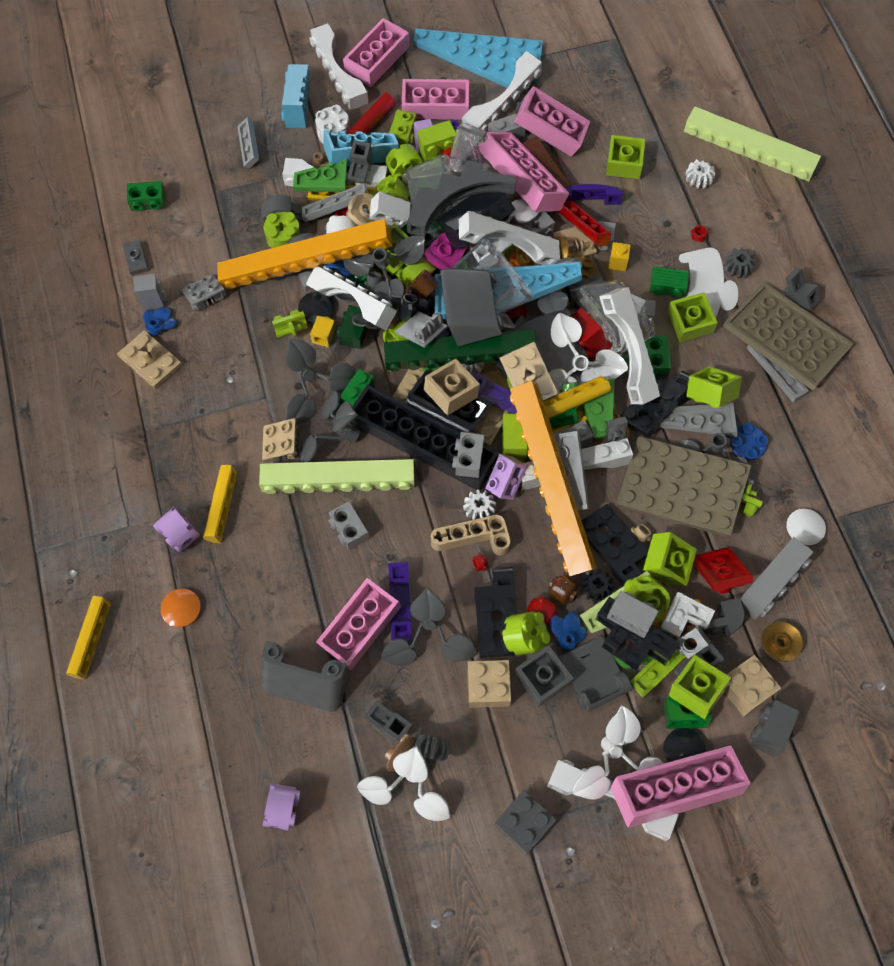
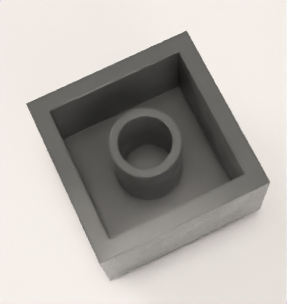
M549 645L515 668L514 673L538 707L570 686L574 679Z
M774 700L770 705L767 704L758 715L757 720L760 721L758 726L754 727L751 732L750 739L753 740L750 746L773 757L785 750L799 711L777 700Z
M523 790L498 818L494 826L527 856L555 823L556 819Z

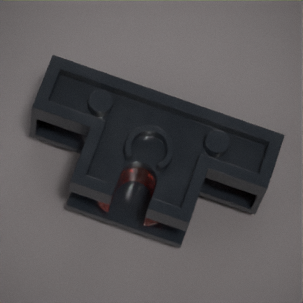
M609 596L595 619L611 630L602 648L636 671L647 655L665 666L680 643L652 624L643 638L611 621L607 616L615 600Z

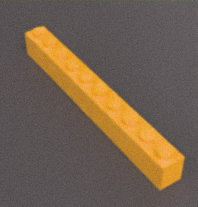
M385 219L218 262V282L225 289H234L238 286L265 281L269 278L280 277L288 273L300 272L304 269L315 268L327 263L331 264L335 261L350 259L358 255H366L377 248L386 249L393 247L391 228Z
M530 381L511 388L512 394L510 399L517 409L516 418L523 428L522 437L529 447L527 451L528 456L534 462V475L541 484L539 490L547 503L545 509L553 522L551 528L559 541L557 547L565 560L563 562L564 569L569 573V576L595 569L596 564L537 382Z

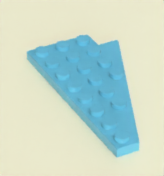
M415 29L413 43L414 46L508 88L514 78L516 61L526 51L541 61L543 41ZM538 78L534 79L532 82L538 83Z
M580 262L490 269L491 273H495L497 280L494 288H492L497 314H503L507 310L582 280ZM435 274V279L438 281V285L435 288V313H441L443 319H446L441 274Z

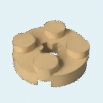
M368 193L355 195L348 205L349 219L353 220L357 225L376 221L370 219L371 199L374 196Z

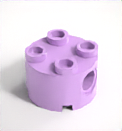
M173 506L156 521L153 527L166 537L165 541L172 548L181 552L195 541L200 534L189 520L180 515L181 512Z
M271 783L262 827L279 828L286 831L289 828H293L296 812H292V808L298 805L300 791L296 790L297 787Z

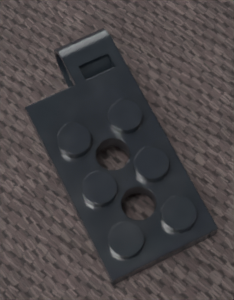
M681 371L672 380L657 373L655 380L658 384L660 396L645 404H630L620 417H626L629 428L649 438L680 401L685 402L689 398L686 396L689 376L692 374ZM654 400H661L659 403H652ZM645 412L650 413L648 416L641 417V414Z
M608 504L581 520L588 542L612 569V574L619 581L621 587L625 585L626 581L643 574L636 565L647 558L648 550ZM601 526H606L609 530L605 533H602L598 530V528ZM612 540H618L620 541L621 545L618 547H614L610 544V542Z
M513 567L492 568L493 586L474 587L480 658L517 656L514 655L516 653L510 652L507 649L504 640L496 642L492 636L495 631L503 633V630L506 629L507 623L504 624L506 618L517 614ZM494 611L501 612L502 620L499 622L493 621L491 613Z

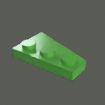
M343 159L340 163L336 164L328 163L325 167L317 169L313 167L294 172V191H345L347 159Z
M615 378L606 379L611 387L610 392L582 404L588 426L594 435L593 440L605 438L607 421L613 420Z

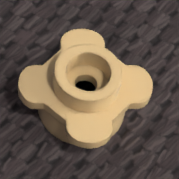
M639 524L636 528H631L632 533L641 543L651 540V531L646 525Z

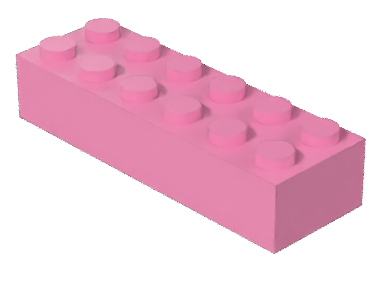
M485 132L478 150L500 174L516 177L515 190L528 203L531 209L535 212L561 211L569 192L511 132Z
M730 745L618 776L611 786V791L627 827L630 828L743 795L751 783Z

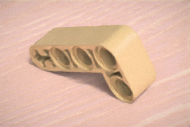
M492 515L437 528L431 533V546L436 551H444L490 540L492 550L496 555H506L510 549V537L504 518L500 515ZM499 524L501 528L494 529L492 525ZM475 528H479L482 530V532L476 534L472 530ZM462 533L463 536L461 538L454 537V534ZM504 542L506 546L499 547L496 543Z

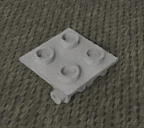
M213 274L204 276L201 280L190 283L181 289L194 311H200L206 307L203 301L209 306L208 298L214 304V301L217 302L226 296L224 288Z
M418 311L397 329L395 333L425 348L448 325L442 323L443 316L441 313H434L432 317H429Z

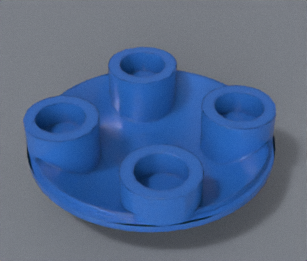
M751 423L738 426L737 437L730 436L732 451L737 456L743 457L746 460L758 459L766 451L768 437Z

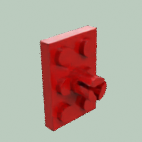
M729 547L695 555L693 565L714 592H719L720 594L729 593L733 587H740L753 582V575Z

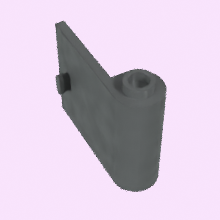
M602 636L559 656L560 661L574 678L572 685L579 697L577 702L582 710L585 709L587 712L632 691L631 683L626 674L620 672L612 654L602 648L604 644Z

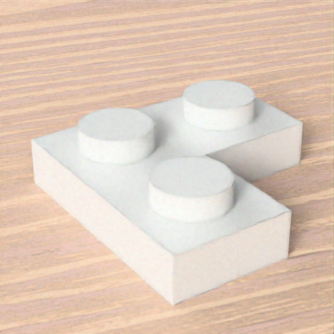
M677 592L660 629L676 638L680 637L687 621L696 626L699 625L700 628L706 630L715 610Z

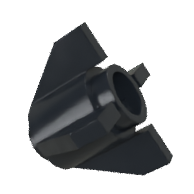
M408 287V293L402 298L399 295H392L391 304L397 311L398 317L405 322L418 311L422 313L428 308L429 299L420 298L418 301L417 296L412 294V287Z

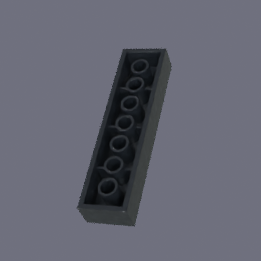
M368 384L352 406L358 415L349 422L350 424L475 490L482 489L499 457L498 451L483 445L479 478L456 475V468H452L453 457L458 455V450H455L456 439H460L461 432ZM472 444L465 445L467 448L474 447ZM468 461L462 463L465 466L471 465Z

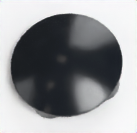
M310 292L301 298L298 310L304 312L306 322L315 323L317 316L330 318L334 310V303L330 296L328 297L320 292Z
M688 728L673 730L668 734L663 743L664 754L668 762L706 752L701 736Z

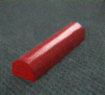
M384 92L346 134H356L357 131L367 135L395 105L394 98L389 93Z
M572 200L565 201L561 211H557L598 247H603L609 242L611 232Z

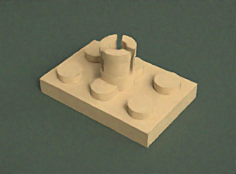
M145 330L117 353L119 358L154 389H157L182 366V363Z
M535 342L500 357V361L513 388L534 381L538 384L543 401L558 395Z

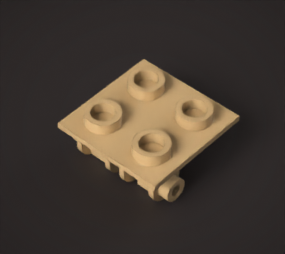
M576 227L553 233V237L562 236L567 239L569 251L573 255L587 256L597 253L594 246L595 243Z
M296 418L263 427V461L287 455L288 459H295L297 455L295 447L297 445L296 430L298 429Z

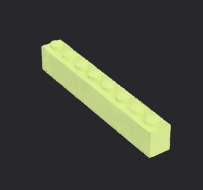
M698 107L693 108L684 132L806 181H810L821 157Z
M414 460L260 464L259 486L261 491L267 494H274L276 492L294 493L295 491H303L305 493H312L314 491L333 492L334 490L350 492L357 489L362 491H371L372 489L388 491L391 488L409 490L414 488Z

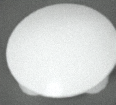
M796 510L787 519L786 525L790 537L797 538L804 545L817 544L825 536V522L813 510Z

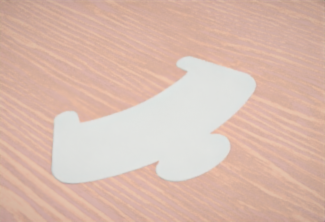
M709 247L680 254L679 261L681 263H689L690 286L687 297L705 292L715 318L720 305L726 311L733 309L738 300V287L735 282L730 280L724 283V271L719 252Z

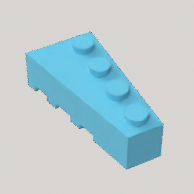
M288 64V70L285 71L286 82L284 84L282 100V121H285L286 128H306L310 82L308 65Z
M324 130L323 147L329 163L332 164L340 163L341 160L347 159V166H351L350 152L353 140L371 143V164L385 162L387 154L394 148L398 149L399 145L394 133L372 132L371 135H366L363 132L357 131L356 134H345V131L330 133V130Z

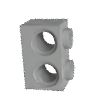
M461 432L460 439H456L455 450H458V455L453 457L452 468H456V475L479 478L484 435ZM472 444L474 447L467 448L465 445ZM468 461L471 465L465 466L462 463Z
M349 501L328 512L330 516L328 523L333 531L335 529L338 531L339 535L337 537L342 546L346 545L348 550H351L369 540L366 528ZM342 516L347 517L343 522L338 521ZM350 532L357 533L354 537L347 536Z

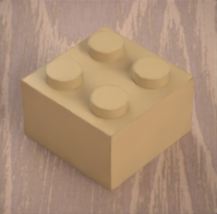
M454 359L425 376L424 390L448 416L476 399L480 384L457 359Z
M753 655L727 674L731 679L724 693L744 717L776 694L781 687L757 657Z
M509 660L468 661L469 708L510 707Z

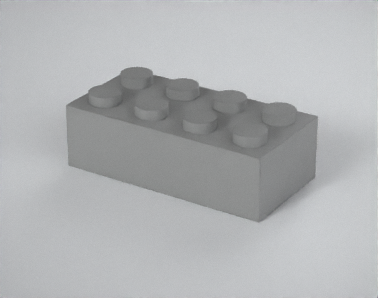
M793 537L741 597L740 600L744 612L754 620L759 615L763 618L812 561L809 557L813 551Z

